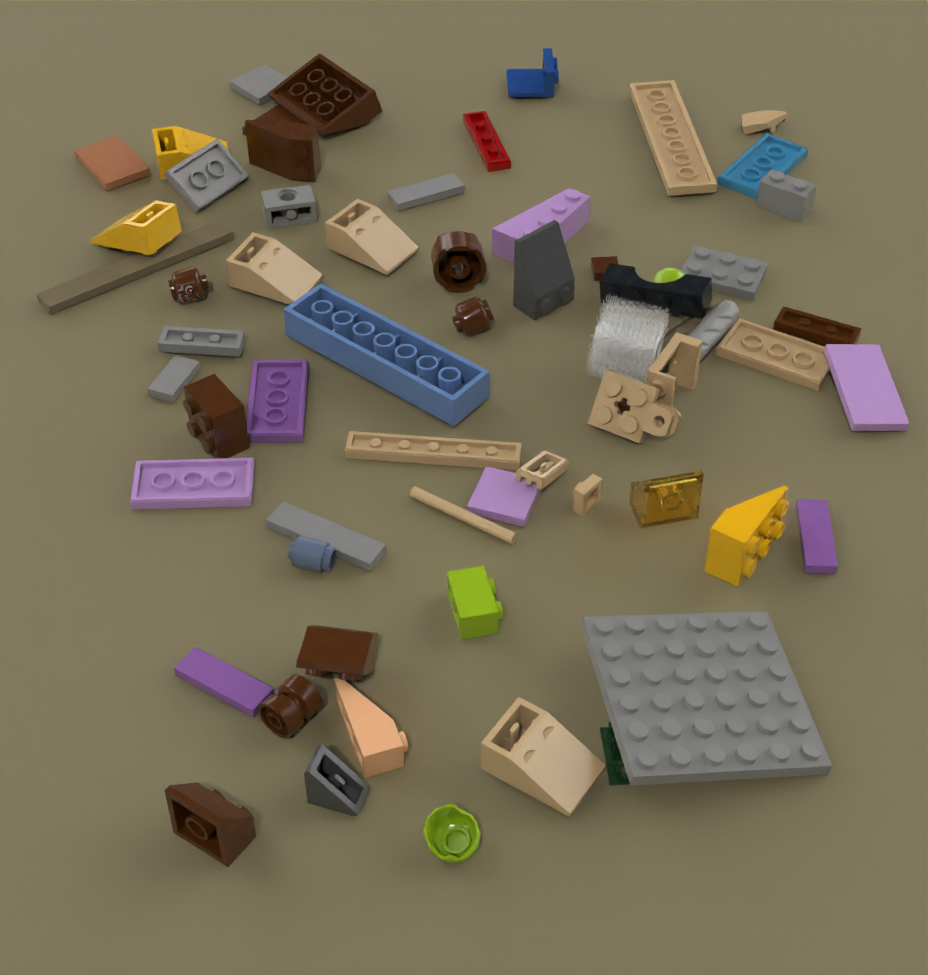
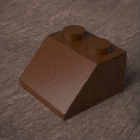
M196 782L169 785L164 790L173 833L225 866L229 867L256 838L254 818L251 812L244 806H235L227 801L216 789L211 788L209 790Z

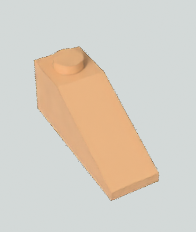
M335 678L336 702L364 777L405 767L404 752L409 751L405 733L403 731L398 732L394 720L349 683Z

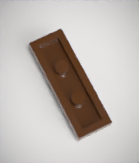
M784 306L774 321L773 330L824 345L856 344L862 329Z

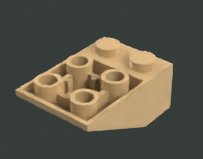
M358 198L325 222L328 249L385 275L390 274L419 250V247L378 207Z
M254 232L226 260L228 284L230 287L288 305L313 289L323 278L322 273L278 240Z
M520 697L515 700L480 743V769L569 817L606 769V765L549 712Z

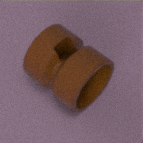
M298 674L291 675L279 686L277 690L278 695L272 693L258 707L261 720L267 728L284 739L290 738L303 725L304 720H309L323 705L322 697L316 687L308 679Z

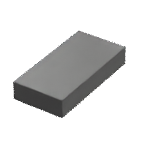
M175 355L148 387V395L174 403L183 392L184 387L191 382L200 370L199 361Z

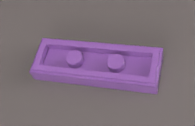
M797 499L796 513L804 572L836 574L838 565L828 500Z
M194 647L174 668L175 676L253 718L259 713V705L274 693V688L197 647Z

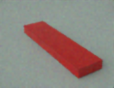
M486 111L463 114V123L487 172L511 169V160Z

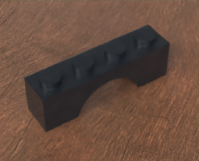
M610 263L599 281L601 303L604 300L606 304L607 302L609 304L611 299V303L613 300V305L614 302L616 305L618 300V304L620 302L621 306H628L630 301L629 307L630 305L632 307L634 302V306L636 305L637 308L638 305V309H651L652 311L657 309L659 312L661 309V312L664 310L665 313L703 318L712 301V278L685 274L675 281L654 283L640 278L633 266Z

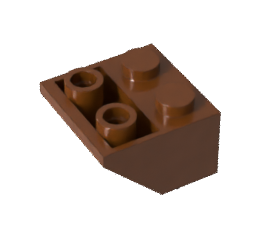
M310 625L307 627L296 668L306 669L305 675L325 677V675H332V672L339 673L338 679L349 681L364 679L365 675L373 673L375 669L379 633Z

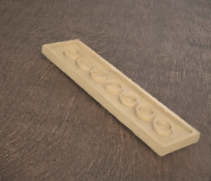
M675 81L629 83L631 99L668 196L716 192V179Z

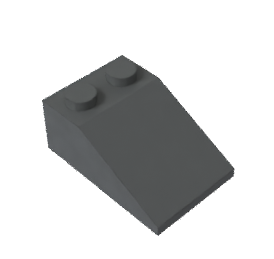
M553 220L515 240L513 306L535 321L573 300L575 277L559 223Z

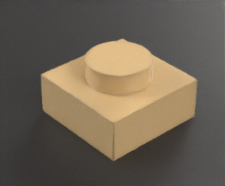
M592 474L585 481H581L576 485L573 491L574 512L584 516L601 501L602 478Z

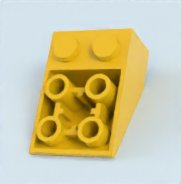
M178 126L152 129L160 179L165 180L166 178L163 175L167 170L217 138ZM219 139V141L229 151L227 141Z
M154 201L119 219L91 239V244L101 245L104 248L122 249L125 252L142 253L146 256L153 255L158 249L171 242L174 237L182 232L176 204Z
M783 485L724 510L710 529L705 572L737 587L745 577L750 578L759 558L764 559L767 556L771 542L774 539L778 540L785 529V523L782 522V519L789 507V501L786 500L787 486Z

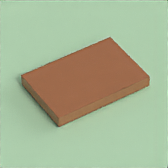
M117 135L74 150L75 158L106 191L150 176L149 167Z

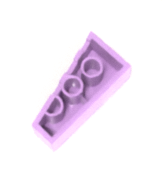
M568 188L492 228V254L514 263L515 240L553 220L559 223L564 243H566L589 222L590 196L578 190Z

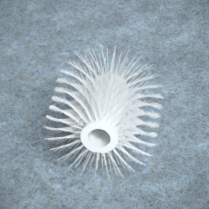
M610 299L609 305L607 302L606 306L605 302L606 310L604 308V313L602 308V317L600 306V322L595 327L594 335H590L594 336L592 342L593 355L591 357L593 362L592 370L594 367L597 372L599 367L598 374L600 371L601 375L602 369L603 373L606 369L605 364L606 366L608 364L610 370L612 366V370L617 372L619 367L621 374L623 370V374L627 376V371L628 373L630 371L632 378L633 374L634 377L636 374L639 380L638 375L639 377L641 375L644 382V378L645 381L647 376L645 377L647 370H649L660 355L661 350L664 349L662 346L665 324L657 309H655V318L651 309H648L649 314L651 311L650 318L648 313L645 314V318L644 315L642 318L640 313L642 309H636L634 302L632 305L633 311L630 309L631 305L629 307L630 301L628 306L625 305V308H628L626 314L624 306H621L620 302L618 304V300L616 305L612 307L613 300L611 303Z

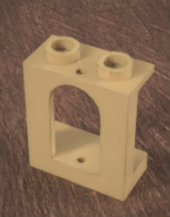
M676 332L649 368L647 383L661 388L657 402L673 407L675 385L690 390L695 388L698 382L702 340ZM669 361L668 372L666 374L662 373V369Z

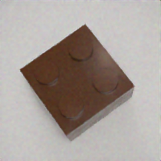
M215 374L184 387L185 400H183V405L189 421L186 423L187 429L193 438L197 437L207 454L211 453L215 459L229 458L249 449L244 405Z

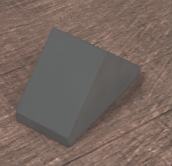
M323 744L317 746L304 772L307 803L350 816H357L371 787Z

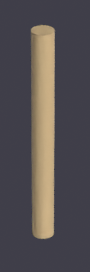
M414 486L410 491V497L507 543L514 544L517 539V533Z

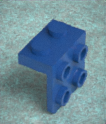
M552 48L543 49L542 69L507 70L508 96L518 99L524 97H554V83L559 81V71L557 69V57H553Z

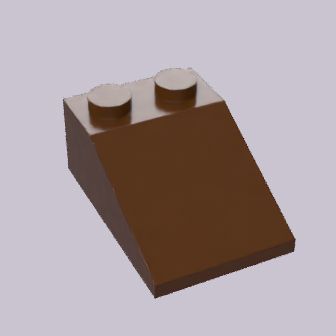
M260 120L245 121L249 164L292 181L316 182L321 167L318 124Z

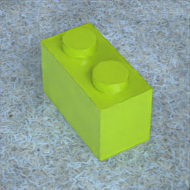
M484 565L447 571V595L460 639L464 640L498 634L499 620H502L504 617L503 608L500 600L495 601V582L493 577L488 578Z

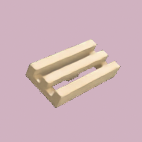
M544 450L517 469L515 480L521 481L526 478L525 484L530 486L537 482L536 488L542 490L568 470L569 461Z

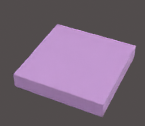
M486 466L467 504V510L484 518L525 527L541 490L536 488L537 482L530 486L525 484L526 478L521 481L515 480L516 473Z

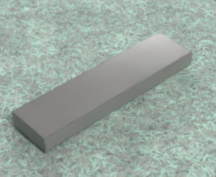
M284 501L266 519L267 528L295 540L299 536L328 542L331 547L336 548L337 558L368 571H371L386 553V544Z

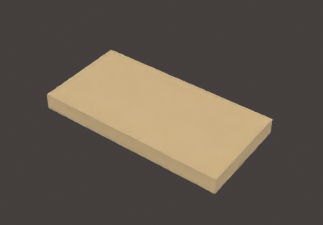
M738 318L737 322H735L716 348V356L819 391L831 372L824 353L825 347Z

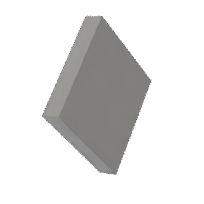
M264 64L231 80L230 88L256 104L262 105L272 100L267 93L287 77Z

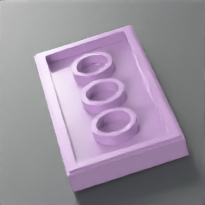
M826 344L824 353L851 430L907 431L910 423L880 345Z
M254 458L136 461L130 498L131 510L252 506Z

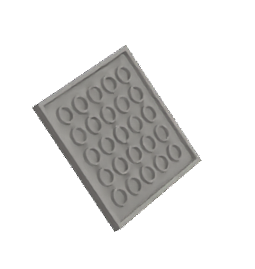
M767 611L583 617L580 626L631 786L829 774L832 764Z

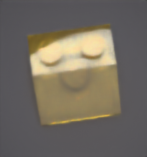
M702 470L631 482L629 504L640 529L698 518L704 477Z

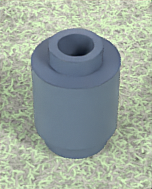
M299 536L297 541L293 540L288 550V558L292 559V566L322 573L323 570L330 572L336 557V548L331 547L328 542Z

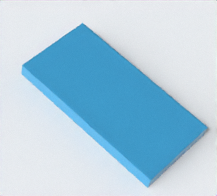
M766 133L718 176L717 184L758 199L760 181L770 170L781 171L788 175L807 157L808 149Z

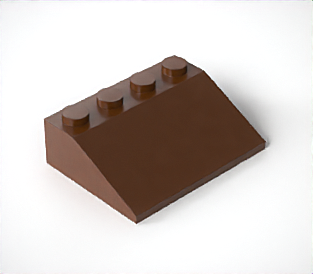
M320 53L267 93L271 99L306 124H318V133L323 136L365 125L382 112L375 90Z

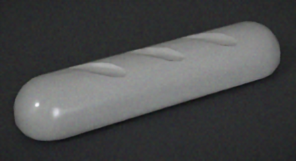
M723 300L716 304L688 335L702 340L700 361L737 322L740 311L734 302Z

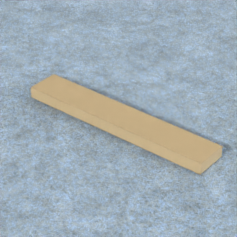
M349 431L345 447V458L477 468L488 466L505 470L519 469L522 454V443L356 431Z

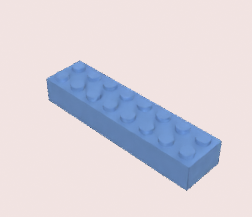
M321 283L283 309L287 336L453 427L489 398L490 371Z

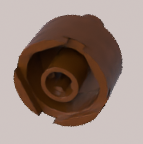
M453 231L437 237L431 251L435 280L450 292L463 293L472 290L474 285L484 279L486 273L483 248L477 236L473 233Z

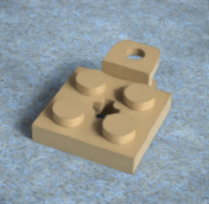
M605 369L587 424L631 441L643 443L646 432L655 436L675 434L681 413L672 406L657 402L661 388L616 371ZM626 398L630 410L624 411L622 414L618 407V402H622Z

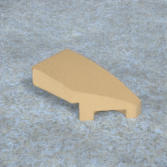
M776 110L756 111L741 115L742 128L745 135L764 129H769L770 134H773L777 131L775 126L789 120L787 112Z

